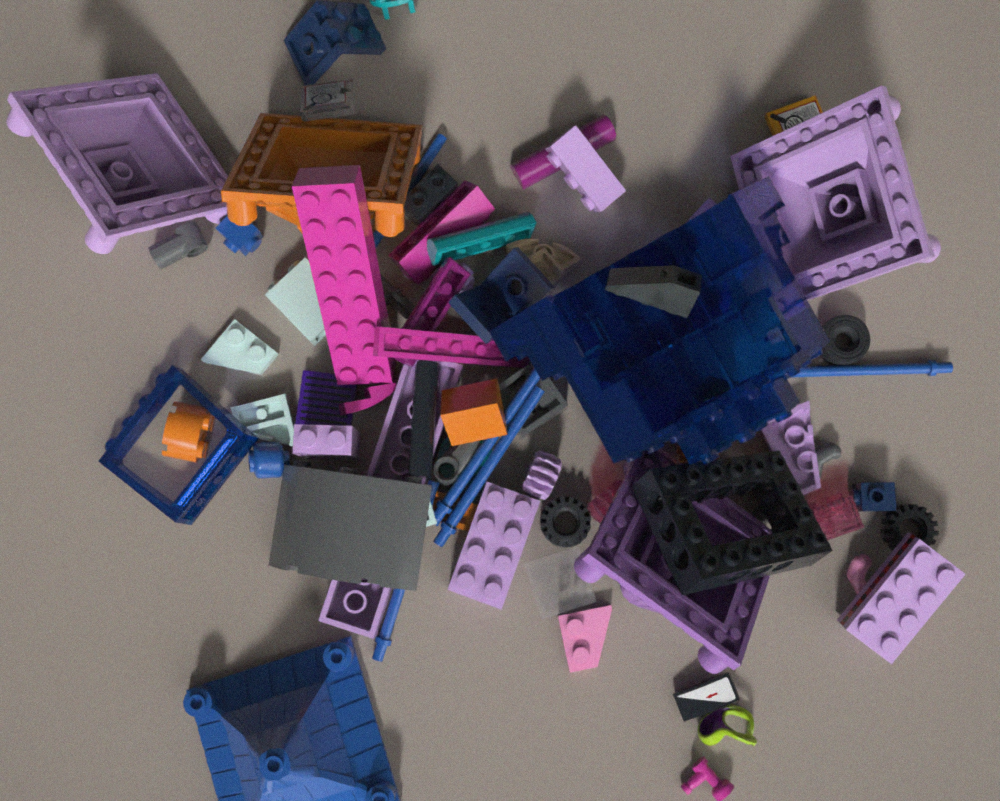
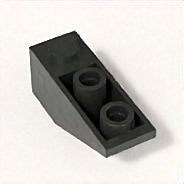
M675 265L611 268L608 273L605 290L618 296L639 301L644 305L665 310L670 314L687 318L700 294L702 275Z

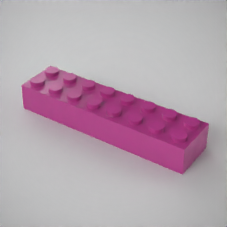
M360 165L299 168L292 185V190L337 385L393 383L397 364L396 359L373 356L375 327L390 328Z

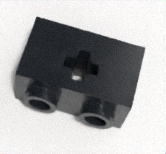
M437 164L407 194L405 215L418 226L458 187V183Z

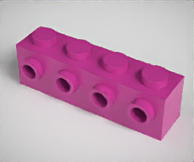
M465 180L388 256L408 279L418 285L428 279L432 271L437 267L432 265L428 256L427 240L481 225L488 220L489 215L495 208L477 185Z

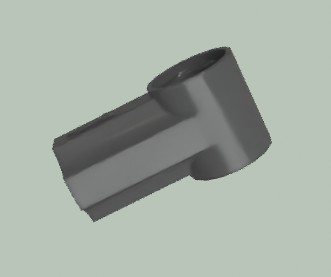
M188 222L176 228L174 234L148 248L157 266L163 269L185 257L192 258L201 255L209 247L197 223Z
M476 441L456 446L451 445L434 465L433 471L436 480L442 485L454 484L481 443ZM445 464L451 465L455 469L454 474L449 478H443L439 475L440 467Z

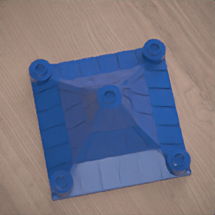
M352 636L186 690L187 694L184 697L183 706L190 716L195 717L218 801H401Z

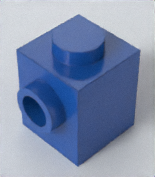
M228 216L215 228L225 238L224 245L233 253L239 250L245 256L249 252H254L260 246L261 239L264 237L252 223L247 226H238L231 222Z

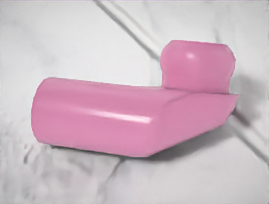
M865 554L854 557L847 570V578L856 594L865 586L866 581L864 578L868 568L872 565L870 557Z

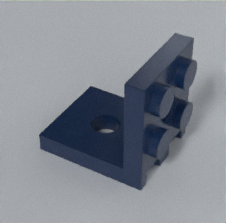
M317 0L283 40L305 86L314 85L342 54L381 55L387 49L364 3ZM311 43H313V52L311 51Z
M516 247L512 249L479 286L454 295L448 303L483 342L487 344L512 332L555 287L521 249ZM513 279L520 281L522 284L520 294L512 290L511 283Z

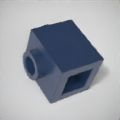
M895 482L852 484V489L849 492L850 505L853 506L854 512L896 511Z

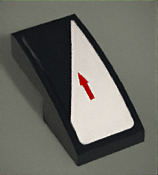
M730 672L705 679L699 684L675 691L673 694L684 722L740 700Z

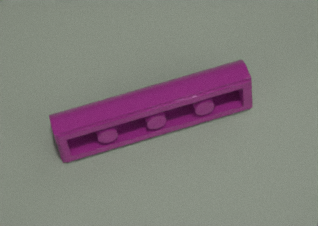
M605 114L578 128L595 151L616 140L614 126ZM548 145L510 165V169L523 190L561 170L560 167L555 168L548 160L547 155L549 153L545 149Z
M451 257L445 258L401 329L435 332L451 307L448 302L454 295L459 294L470 273ZM394 358L400 363L412 367L417 361L415 359Z

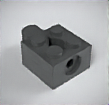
M537 359L499 384L503 410H505L535 366L544 372L536 385L545 392L517 433L521 440L568 407V403Z

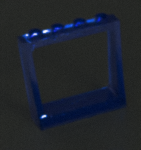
M172 365L167 372H163L156 377V386L152 392L140 398L138 401L139 408L135 414L123 420L121 424L122 431L117 437L107 441L104 447L106 451L98 462L175 523L192 525L259 438L182 368ZM182 385L225 426L227 433L173 502L123 464V459L176 389Z

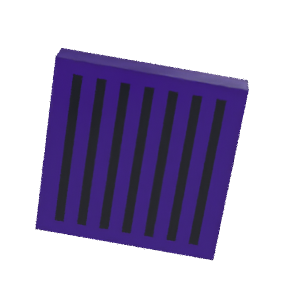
M303 370L295 424L352 426L354 413L340 416L339 404L356 401L358 384L337 385L335 374Z

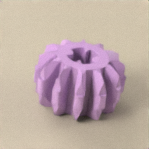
M537 451L534 457H532L525 473L522 490L535 498L543 500L548 498L561 470V459L549 452Z

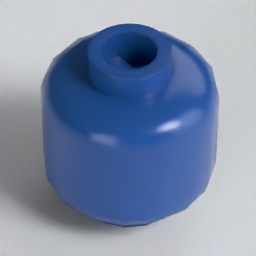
M279 442L256 443L253 446V450H248L249 472H254L255 476L259 479L281 477L284 465H290L289 451H283V446Z

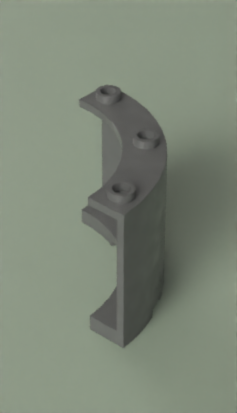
M294 460V466L284 465L269 566L287 571L296 570L297 573L356 584H361L362 578L368 579L367 583L380 584L379 587L417 591L432 485L422 484V478L405 476L404 481L357 475L358 469L340 467V472L311 468V462Z

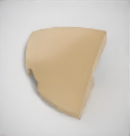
M523 239L506 245L508 254L513 248L519 247L552 284L566 276L582 260L572 250L556 242H553L552 246L548 244H538V239Z

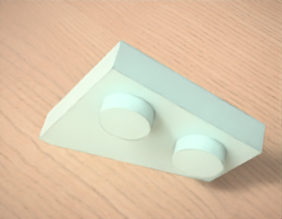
M234 319L202 357L201 361L209 365L262 375L279 354Z
M287 394L231 407L237 435L293 446L294 421Z

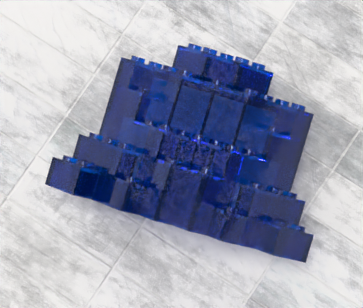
M769 176L728 195V198L680 227L629 253L579 283L553 296L550 294L489 331L505 361L515 356L520 361L528 356L541 381L553 376L554 380H557L565 375L614 464L624 459L627 463H630L641 457L644 450H647L649 454L665 446L664 442L669 440L672 444L678 442L690 465L699 461L707 464L719 457L718 453L732 446L731 442L739 440L740 443H744L755 437V432L768 426V421L775 419L778 423L793 415L791 410L800 402L787 379L800 373L799 369L812 363V359L823 354L822 348L830 342L782 255L784 252L781 248L789 244L790 240L777 218L778 214L776 211L783 208L785 204ZM675 265L702 275L700 294L687 318L670 314L665 310L644 305L639 301L618 296L605 290L608 273L611 268Z

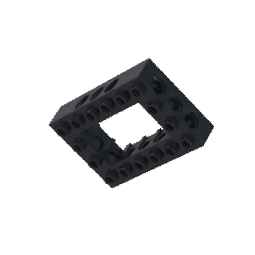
M780 450L653 468L646 472L632 486L681 595L812 566L833 551ZM750 491H753L759 502L757 504L759 509L763 510L771 526L772 534L712 546L691 502L697 501L699 504L703 503L706 499L712 498L722 500L727 496L736 494L745 496Z

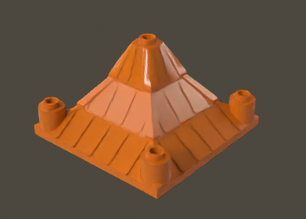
M260 113L221 189L222 202H226L228 219L238 226H247L256 220L258 215L257 206L266 207L267 211L297 225V228L302 233L292 185L299 168L360 165L370 220L375 215V229L386 237H394L405 228V201L413 168L420 162L422 125Z

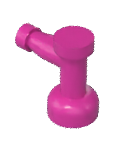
M703 756L693 764L692 769L695 773L687 782L681 785V788L689 795L693 791L692 789L706 780L713 787L712 796L716 801H722L732 792L734 785L728 779L721 780L708 766V760Z

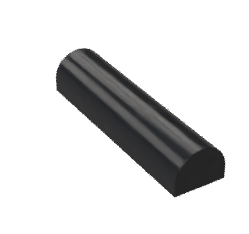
M418 360L415 365L408 475L411 477L431 478L439 372V363L433 361Z

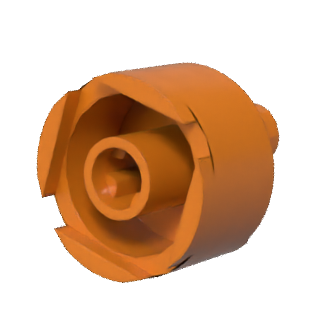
M174 401L172 406L177 407L175 413L169 412L166 420L162 444L168 446L167 450H162V456L198 463L200 458H206L208 455L210 442L205 440L207 431H213L216 415L210 414V408Z

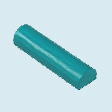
M525 212L427 240L428 256L432 265L437 266L441 265L447 257L458 260L500 248L518 240L530 239L537 222L530 212Z

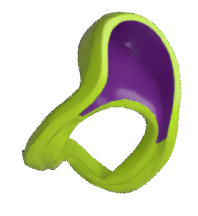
M730 704L707 713L698 725V736L701 742L708 746L717 744L725 735L744 742L746 745L751 744L755 746L757 744V739L755 736H752L754 731L753 715L747 709ZM726 715H736L748 720L746 734L736 732L729 727L725 721Z

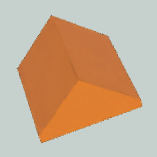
M497 378L442 390L440 415L452 446L508 435Z

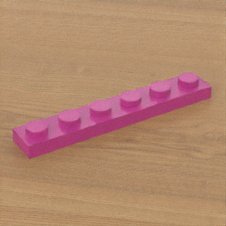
M375 327L373 356L524 368L529 364L530 341L497 338L485 344L479 336L389 327Z

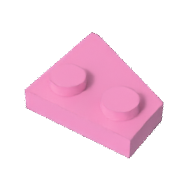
M611 605L557 615L570 673L598 667L612 612Z

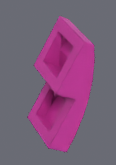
M390 383L363 389L365 399L339 404L340 416L355 413L379 403L395 391L397 384Z

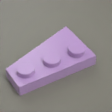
M806 401L758 422L757 426L769 451L780 450L803 495L821 488L817 454L815 453L813 440V425H811L810 402Z

